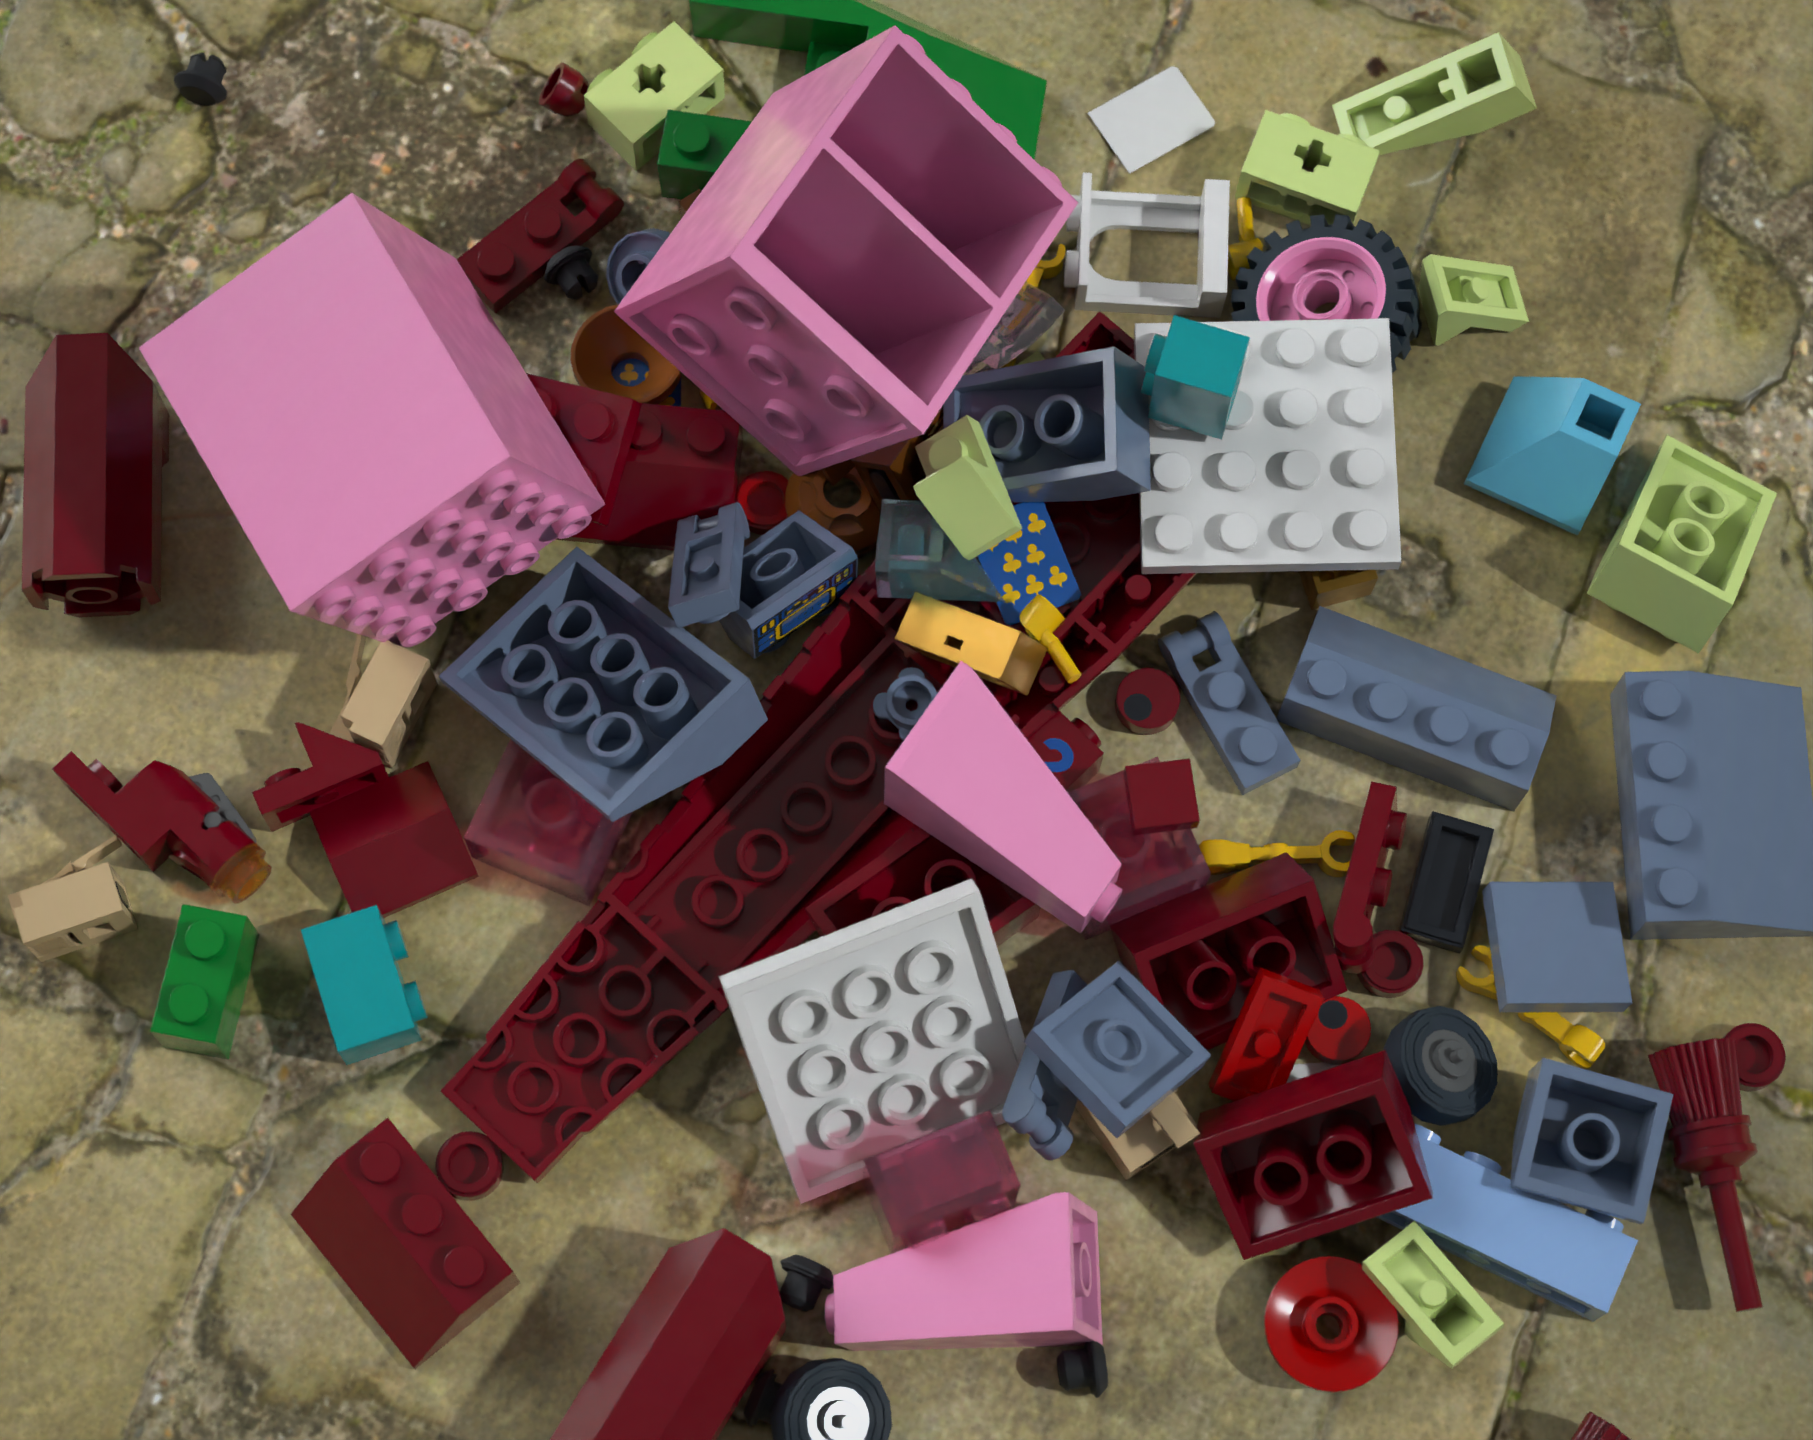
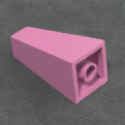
M960 661L886 765L884 804L1079 933L1083 931L1092 917L1102 923L1123 892V889L1115 885L1122 865L973 668Z
M1069 1192L1053 1193L833 1275L834 1294H828L825 1301L826 1326L828 1332L834 1335V1344L852 1351L1085 1346V1343L1089 1341H1097L1103 1345L1097 1211Z

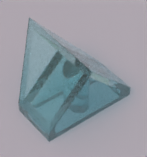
M882 499L875 559L878 597L912 599L914 593L918 592L937 600L1005 602L976 557L968 560L961 555L921 501Z

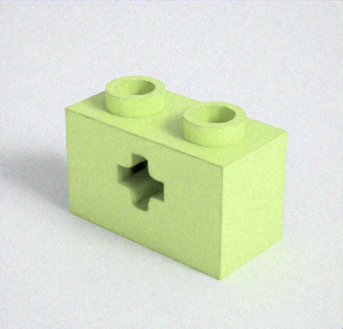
M673 21L659 34L652 32L645 36L634 48L632 56L618 68L603 71L591 82L587 93L584 95L588 124L637 171L659 153L667 110L705 115L725 98L723 68Z
M1265 110L1241 170L1234 198L1249 197L1252 200V205L1294 220H1299V222L1310 226V216L1324 214L1328 224L1334 223L1336 214L1349 216L1354 224L1380 150L1369 147L1356 136L1350 134L1335 135L1313 127L1300 116L1290 113L1279 115ZM1304 167H1310L1314 169V171H1305Z

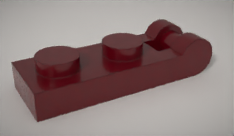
M580 158L564 168L554 183L457 259L479 297L495 314L544 276L549 260L556 253L569 246H581L615 219L624 207V201L612 188L607 187L603 189L595 180L597 173L584 159ZM579 197L586 205V208L574 216L566 206Z
M1371 782L1333 925L1335 951L1341 969L1348 973L1358 974L1364 972L1371 966L1374 960L1373 926L1370 920L1374 906L1382 908L1386 906L1391 887L1392 870L1386 869L1384 866L1389 849L1400 850L1407 822V813L1400 812L1397 808L1396 786Z

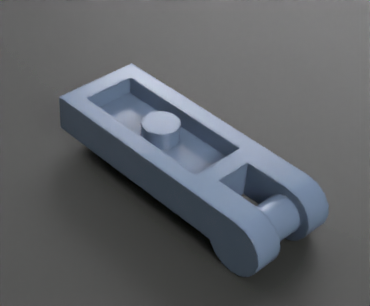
M739 502L720 507L718 515L701 520L698 515H694L677 522L668 608L677 628L697 622L702 624L713 623L721 620L730 612L739 610L744 540L750 537L748 521Z
M1213 611L1196 620L1197 627L1183 634L1175 630L1159 638L1158 645L1165 662L1240 793L1244 795L1297 768L1301 760L1233 645L1223 619L1217 612ZM1208 649L1216 664L1199 672L1192 657Z
M1074 970L1052 974L1033 1028L1087 986ZM1026 1045L1005 1101L1002 1116L1017 1133H1028L1030 1135V1146L1045 1160L1052 1161L1064 1155L1073 1142V1132L1068 1125L1078 1098Z

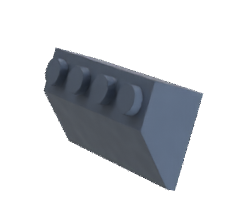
M1319 606L1276 719L1278 722L1514 812L1531 786L1550 732L1557 695Z

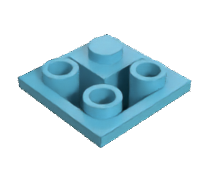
M1514 376L1464 485L1578 536L1621 450L1641 403L1585 378Z

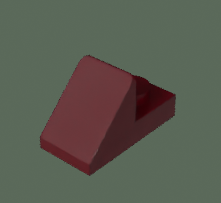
M294 723L313 767L303 771L300 768H289L277 772L264 782L265 787L252 792L260 813L271 832L310 816L309 812L388 779L389 776L379 753L303 723Z

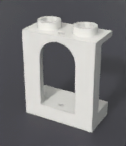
M1083 172L1080 194L1071 195L1078 204L1066 221V231L1078 232L1077 251L1066 250L1064 287L1075 288V310L1220 318L1227 295L1230 180L1205 179L1201 196L1091 191L1092 173ZM1111 229L1198 233L1197 285L1117 281L1104 278L1095 272L1089 264L1090 242L1099 233Z

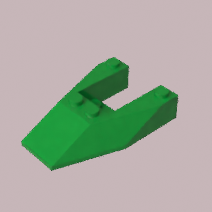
M689 0L693 37L807 52L804 76L895 25L904 34L916 39L924 48L926 56L949 78L961 83L969 91L972 100L996 123L1009 129L1015 136L1017 144L1035 160L1047 80L873 0ZM667 110L657 160L662 197L682 200L699 189L702 191L752 121Z

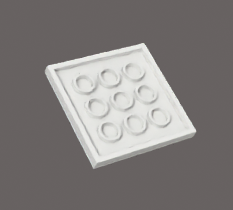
M1389 318L1200 322L1250 337L1242 376L1222 440L1149 418L1151 491L1139 493L1141 574L1399 569L1401 564ZM1135 323V361L1145 367L1155 333L1167 337L1171 323ZM1148 395L1150 408L1151 396Z
M972 879L719 976L794 1190L801 1204L1006 1122L1002 1116L1003 1107L1026 1044L1024 1043L1025 1037L978 887Z

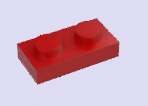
M1260 967L1208 1083L1211 1092L1236 1101L1286 1084L1323 1003L1324 997L1321 991Z

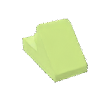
M1433 254L1422 260L1419 294L1434 345H1442L1469 327L1512 332L1529 322L1513 266Z
M965 415L915 446L926 474V478L913 486L915 493L964 558L971 560L1022 530L987 440L977 420Z
M1415 1221L1363 1261L1362 1270L1406 1319L1404 1333L1407 1337L1451 1369L1504 1327V1322Z

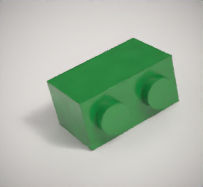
M182 904L150 1032L165 1048L229 1060L260 935L247 916Z

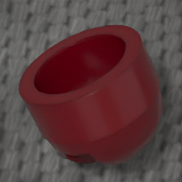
M561 62L547 79L539 98V104L553 113L565 117L584 111V95L589 87L587 79L576 69Z

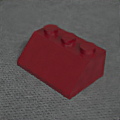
M641 403L642 406L608 527L590 522L579 533L569 538H557L555 540L674 551L678 520L698 515L701 520L718 515L720 507L735 503L743 446L742 426L723 410Z
M919 827L805 908V912L819 936L822 937L972 879L980 891L995 943L998 947L1039 917L1041 907Z
M1287 852L1109 925L1121 963L1206 1050L1228 1041L1244 1005V997L1252 987L1260 967L1320 990L1324 997L1323 1001L1347 992L1314 879Z
M1386 1050L1201 1112L1196 1128L1200 1134L1194 1138L1193 1144L1243 1260L1433 1198V1191L1411 1110Z
M388 1117L337 1157L291 1213L292 1217L414 1369H417L520 1284L513 1270Z

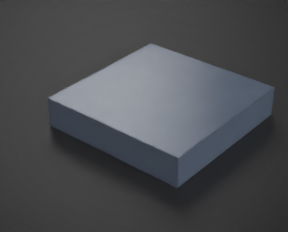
M1613 882L1488 883L1482 891L1499 1012H1624L1632 1004Z
M1117 961L1035 1026L1024 1041L1116 1139L1199 1071L1211 1056L1120 961Z

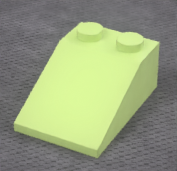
M1667 435L1661 443L1608 545L1587 594L1604 602L1610 608L1620 611L1658 631L1666 638L1699 653L1734 604L1777 493Z

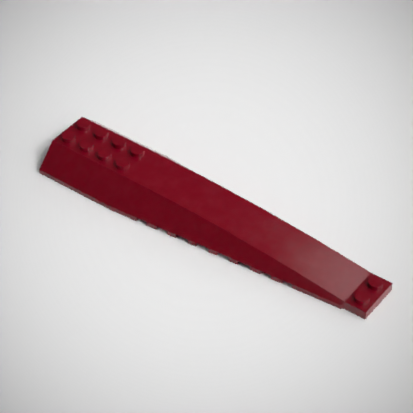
M1099 311L1056 357L1114 346L1135 360L1134 339ZM1139 493L1094 501L1044 502L1081 592L1078 600L1068 603L1070 606L1069 614L1064 617L1065 620L1053 634L1060 640L1082 675L1075 682L1068 683L1049 653L1046 652L1027 696L980 678L1026 739L1030 738L1111 665L1197 574H1141ZM921 500L918 501L880 548L879 555L863 575L859 574L841 596L840 603L820 627L817 626L802 644V650L781 676L777 675L763 692V698L760 700V703L768 720L722 765L693 779L682 792L681 799L660 825H655L640 844L641 848L621 873L617 872L598 895V901L581 922L577 921L546 962L542 964L486 1033V1043L440 1090L444 1096L537 1184L583 1135L592 1133L730 1008L719 976L799 946L816 931L805 912L807 906L919 828V826L884 804L885 767L903 741L899 736V729L888 719H880L875 715L873 702L879 693H887L891 684L899 678L900 672L906 668L920 669L924 673V678L931 682L936 692L940 691L955 670L952 666L923 656L921 653L895 639L915 592L984 618L986 617L979 610L980 603L992 593L978 556L971 560L964 558ZM1014 502V503H1012V504H1013V506H1014V505L1019 504V503H1021V502ZM910 700L906 703V708L909 711H914L918 708V703Z

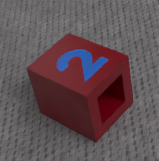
M1058 711L1027 739L1071 798L1100 771L1104 752L1099 749L1102 745L1097 734L1079 718H1074L1070 721L1061 711Z

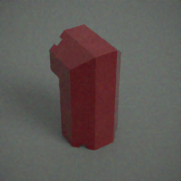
M108 333L56 335L25 387L22 592L35 608L49 611V599L64 602V614L79 618L132 615L140 611V599L146 597L150 605L161 601L162 467L169 461V413L151 378Z
M725 1228L670 1247L550 1440H717L752 1380L761 1373L786 1332L785 1316L771 1256Z

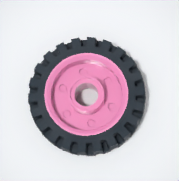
M1324 214L1310 216L1311 227L1306 229L1302 228L1299 220L1286 224L1289 235L1281 238L1276 231H1273L1264 238L1267 247L1264 252L1254 247L1247 256L1250 268L1240 267L1235 278L1238 289H1232L1231 304L1234 312H1231L1233 321L1389 318L1392 373L1397 370L1394 359L1398 357L1405 360L1411 350L1409 338H1416L1419 327L1417 315H1420L1415 281L1409 265L1399 246L1395 247L1390 236L1383 230L1377 234L1373 225L1362 219L1359 220L1355 227L1350 217L1346 215L1336 214L1334 223L1328 224ZM1337 303L1329 312L1323 314L1314 313L1322 304Z

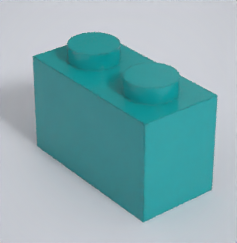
M1174 315L1167 337L1155 333L1144 368L1146 375L1141 393L1151 396L1148 418L1222 440L1240 384L1250 337Z
M374 905L301 929L335 1045L346 1065L422 1041L417 1021L426 1019L428 1016L416 980L404 984L398 961L408 958L409 955L397 920L386 923L378 906Z

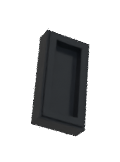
M1432 811L1428 818L1400 923V932L1407 934L1415 941L1460 954L1466 941L1494 829Z

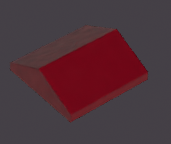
M428 761L309 812L352 913L377 905L383 918L479 877Z

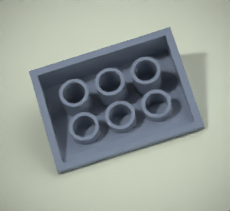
M577 546L439 675L440 680L445 686L611 822L722 765L768 720L753 685L747 676L683 627L677 628L674 620Z
M1694 671L1624 672L1610 694L1630 940L1813 936V800L1801 687Z

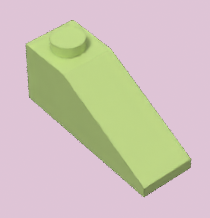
M1499 32L1332 105L1340 133L1360 138L1369 147L1380 150L1379 155L1481 133L1537 109L1521 57Z

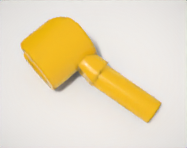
M1249 197L1237 199L1238 238L1240 242L1228 245V274L1231 280H1236L1235 278L1240 267L1250 268L1247 256L1254 247L1263 251L1260 239L1255 238L1252 200Z
M1038 594L1021 611L1019 616L1020 622L1029 637L1048 648L1047 652L1066 681L1073 683L1082 674L1060 640L1053 634L1065 618L1044 596Z

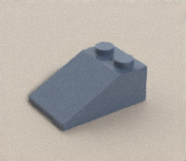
M1114 346L963 375L943 404L944 428L965 415L972 417L980 423L1012 503L1094 501L1151 491L1149 397L1141 393L1146 375L1145 367Z

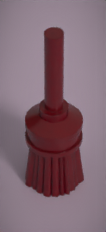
M1735 1038L1700 1040L1679 1044L1678 1046H1670L1648 1055L1659 1090L1673 1094L1669 1111V1118L1673 1128L1669 1129L1667 1134L1669 1141H1673L1675 1150L1674 1166L1677 1169L1698 1175L1701 1188H1709L1736 1312L1763 1308L1735 1184L1742 1181L1740 1167L1758 1153L1756 1143H1752L1749 1126H1751L1750 1116L1742 1114Z

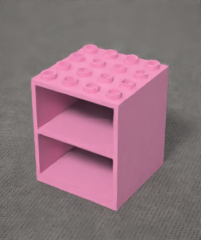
M894 25L779 89L770 96L614 312L797 476H803L924 434L1078 202L1062 187L1061 181L1052 171L1040 166L1017 144L1015 136L1009 129L996 123L972 100L969 91L961 83L949 78L926 56L924 48L916 39L904 34Z
M353 193L343 198L139 347L291 612L381 642L390 641L401 647L415 646L428 639L436 631L435 623L453 611L469 609L482 601L488 593L486 588L505 574L515 575L532 566L539 559L540 554L538 551L557 538H569L585 529L592 520L590 515L605 505L602 497L588 477L457 259Z

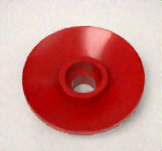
M1324 1256L1312 1258L1295 1265L1275 1284L1265 1307L1264 1332L1273 1358L1280 1368L1293 1380L1317 1391L1344 1392L1368 1383L1385 1368L1397 1344L1399 1321L1397 1309L1362 1270V1264L1347 1258ZM1329 1315L1337 1320L1339 1334L1336 1338L1326 1339L1320 1336L1316 1329L1318 1317Z

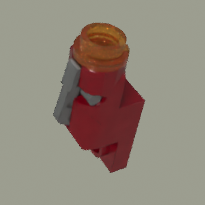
M72 751L52 768L62 783L152 872L169 858L203 880L219 898L227 896L234 904H238L252 896L264 884L272 871V866L264 859L265 850L257 844V839L209 773L188 777L183 771L155 760L142 769L123 787L119 780L99 760L95 759L86 766Z

